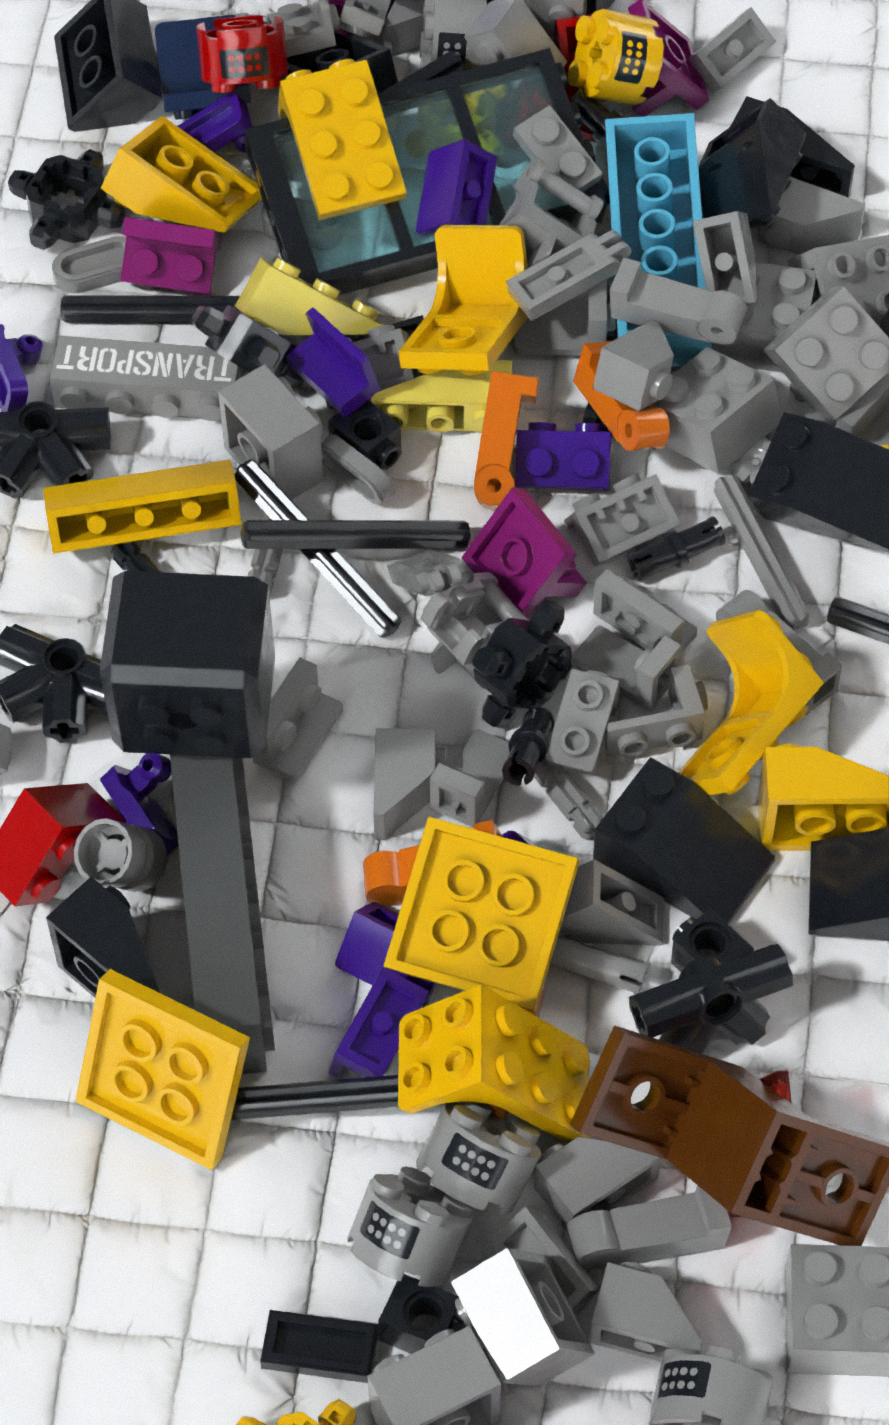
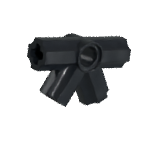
M36 401L26 404L20 411L0 412V492L12 498L15 496L23 497L40 470L52 486L90 480L93 477L92 468L80 451L110 449L109 407L55 410L52 405L46 402ZM39 429H44V430H46V431L43 432V433H38V434H37V433H32V432H34L35 430H39Z
M17 624L11 627L6 626L0 634V665L15 671V673L0 680V706L9 721L13 723L43 708L42 729L44 736L53 738L59 743L76 742L79 737L87 735L88 703L107 711L100 676L101 660L86 654L83 646L74 639L62 638L53 640Z
M779 944L769 945L720 963L715 957L704 956L686 965L680 973L679 979L630 996L629 1008L640 1034L652 1038L661 1035L659 1038L661 1041L703 1054L716 1028L736 1045L739 1043L753 1045L766 1034L765 1027L770 1018L766 1008L756 999L793 986V974L786 954Z

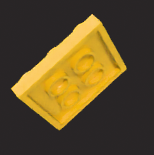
M428 816L383 967L461 991L482 984L523 1009L536 1012L580 860L573 856Z
M110 969L99 979L75 1102L212 1170L223 1157L250 1037Z

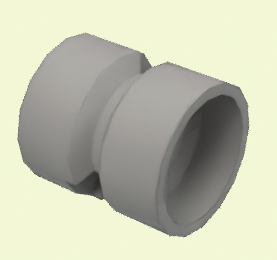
M105 818L91 822L81 831L74 847V862L79 874L86 880L93 877L102 886H113L122 890L138 892L145 891L154 886L162 877L167 864V851L162 838L154 830Z

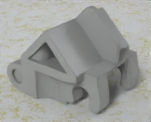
M538 157L534 158L514 184L516 199L499 224L518 226L523 230L528 268L581 238L594 233L597 224L595 219L603 207V200L596 195L589 197L546 169L544 161ZM539 186L579 211L572 222L569 223L562 218L558 219L534 202Z
M491 572L473 573L467 583H462L459 587L452 589L448 598L440 591L436 592L424 607L420 619L427 626L429 632L439 641L431 654L434 670L438 674L457 661L475 680L472 659L480 647L487 645L495 628L502 623L489 624L485 627L476 617L477 614L474 610L482 599L503 622L508 618L528 620L497 587L498 580Z

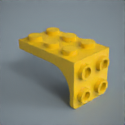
M344 59L329 66V69L314 73L311 70H299L289 74L286 80L280 81L278 113L280 119L288 118L319 221L406 199V188L367 60L355 62L353 59Z
M442 225L435 232L438 278L434 302L427 316L398 351L400 368L417 369L418 372L423 374L437 373L441 370H461L466 375H477L491 369L528 318L508 293L506 285L508 279L528 269L524 232L518 226Z
M761 610L715 621L706 630L707 635L724 654L731 667L734 678V698L725 719L678 773L692 780L709 796L721 793L730 795L740 790L751 777L749 770L758 760L763 759L765 747H777L779 745L778 736L786 727L795 724L807 713V702L824 684L822 679L813 670V665L809 658L797 651L783 634L779 622Z
M482 984L410 1012L402 1017L399 1023L398 1106L404 1112L414 1114L436 1105L451 1102H478L500 1107L567 1144L577 1137L590 1138L588 1135L579 1133L570 1125L589 1082L590 1057L587 1045Z

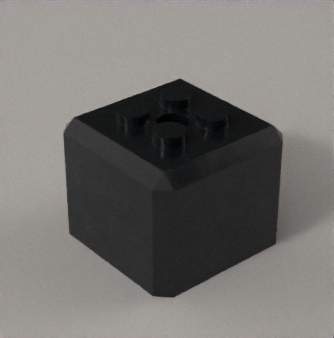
M123 571L114 576L100 664V676L112 741L123 752L253 758L266 747L275 664L268 584L253 576Z

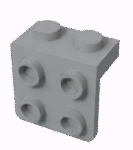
M614 275L533 321L527 318L514 336L515 352L519 355H581L584 343L606 342L607 331H615L616 319L611 318L610 304H607V296H610Z

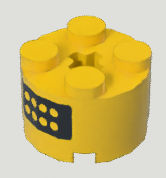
M608 9L595 11L591 16H581L575 29V37L578 43L575 51V60L571 63L568 70L569 84L579 89L583 86L586 96L590 98L633 106L643 103L647 98L640 96L646 87H655L663 63V38L656 37L653 27H659L657 22L648 17Z

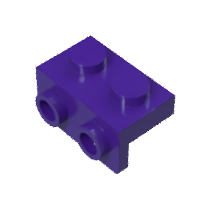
M528 423V430H517L515 487L610 490L611 446H613L611 432H603V425L595 423L575 424V431H556L555 423Z

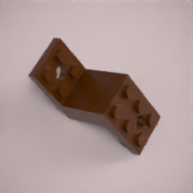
M616 1025L613 1026L570 1123L581 1134L668 1160L732 1214L841 1246H862L889 1187V1142L809 1117L741 1066ZM649 1081L650 1089L647 1096L642 1101L631 1104V1096L635 1088L641 1083ZM842 1173L843 1178L839 1188L826 1195V1187L829 1181L834 1176Z

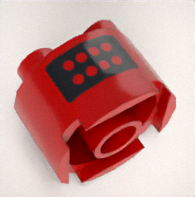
M263 15L214 19L215 28L209 30L205 29L204 22L198 24L196 30L201 79L211 84L212 92H232L238 90V84L255 82V87L258 89L280 86L281 76L286 75L288 72L283 18L273 16L274 24H264Z

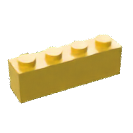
M231 459L43 488L53 554L242 525Z

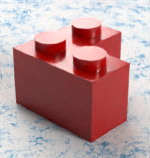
M88 783L24 788L0 827V892L15 907L47 903L60 890L61 879L70 864L75 863L74 847L77 837L84 827L99 819L107 818L124 823L126 820Z

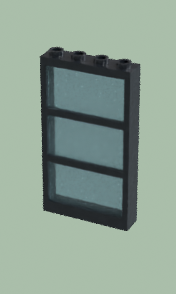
M547 48L377 94L406 188V199L320 221L288 118L245 129V151L281 259L301 270L298 278L311 285L318 278L341 291L339 295L437 269L435 233L423 236L416 232L430 151L466 139L498 157L486 225H499L506 215L505 213L516 199L514 184L532 161L512 136L514 127L549 105L596 164L593 146L589 140H583L579 129L581 127V115L578 105L575 101L569 102L565 88H567V77L562 63H555L551 49ZM601 179L600 182L583 192L589 197L596 195L603 200V207L595 219L597 224L602 223L606 206L610 204L609 191L604 179ZM538 187L534 202L558 219L562 218L569 223L572 222L579 211L565 204L542 187Z

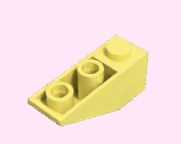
M278 257L274 264L260 258L235 305L245 316L281 335L314 334L305 314L312 307L343 335L368 334L369 330L383 326L376 319L379 311L357 299H355L352 306L337 298L341 291L316 278L313 285L298 278L301 270Z
M496 360L489 371L477 375H466L461 370H441L437 373L424 374L377 392L371 397V403L401 425V430L469 431L482 433L491 372L512 374V360Z

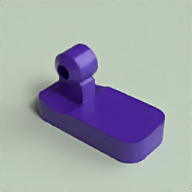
M235 92L228 93L178 125L180 129L214 153L226 146L229 141L234 142L235 148L238 151L246 153L245 129L254 127L251 123L247 103Z
M0 324V409L2 412L20 411L26 405L28 398V384L20 364H36L40 359L43 344L37 336L31 334L22 335L19 339H6L4 325Z
M146 753L141 758L139 765L132 770L113 765L100 778L102 785L128 824L152 829L162 838L168 856L179 846L178 833L161 806L149 794L157 787L158 783H163L170 778L172 774L170 759L160 754Z

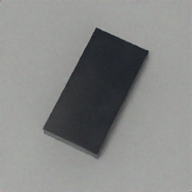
M270 1310L260 1359L261 1369L368 1383L367 1376L372 1374L379 1326L372 1323Z

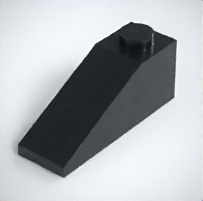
M746 96L731 126L764 101ZM780 107L807 134L800 149L802 157L792 169L790 177L849 198L855 165L791 111Z

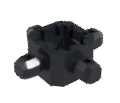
M89 149L81 153L76 160L63 155L45 159L36 173L26 170L13 171L8 180V187L13 195L27 200L32 223L29 230L30 243L34 247L45 250L53 246L58 239L73 244L85 241L90 238L97 226L110 229L121 228L124 223V217L127 216L126 208L122 204L107 198V193L101 189L105 179L102 174L104 159L100 152ZM72 189L74 190V195L83 198L84 204L77 202L75 206L67 204L63 210L60 209V203L51 201L50 195L57 197L60 192L67 194Z
M200 305L197 308L191 321L195 328L208 336L205 343L207 347L249 373L265 364L277 378L284 377L289 384L301 385L304 382V379L290 367L286 355L297 347L296 345L227 305L223 313L209 305Z
M547 599L542 600L529 616L530 620L506 619L495 628L487 645L477 650L472 659L475 681L492 694H488L482 708V719L489 725L498 728L504 727L512 719L517 711L516 708L536 709V707H541L550 700L559 682L565 680L572 668L571 646L554 634L559 632L565 614V609L558 603Z

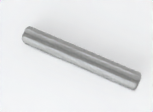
M729 474L726 477L718 478L714 484V493L779 618L794 631L806 627L809 624L810 613L738 477Z

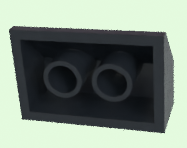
M90 0L54 35L67 126L71 131L79 132L136 124L163 99L147 5L137 0Z

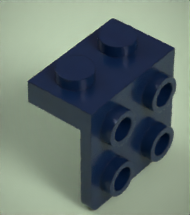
M235 15L161 22L155 27L165 113L174 112L175 120L189 119L200 112L201 108L208 107L230 93L212 92L211 84L201 79L196 27L204 22L206 30L214 29V19L234 17ZM248 83L238 84V90L232 92L237 93L246 103H252L250 85Z

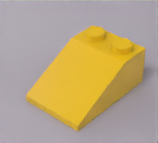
M164 116L159 117L119 148L101 186V189L112 196L116 202L129 208L136 214L223 233L227 232L262 201L255 181Z
M787 743L777 747H765L757 797L760 843L769 851H810L812 841L889 828V775L816 746L801 747L797 744Z

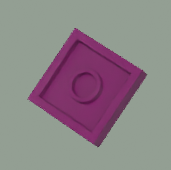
M638 0L627 8L629 14L648 17L657 22L659 27H653L656 37L663 38L664 44L663 63L658 81L654 88H645L640 97L647 99L641 104L631 105L632 110L640 117L646 116L676 94L696 110L710 101L703 78L688 59L694 54L690 38L644 0Z
M124 217L122 235L126 236L120 281L211 295L216 253L220 251L221 232Z
M524 488L510 489L461 557L473 573L491 572L498 580L497 587L528 620L537 604L544 600L545 597H577L587 584L575 569L574 558L577 556V553Z

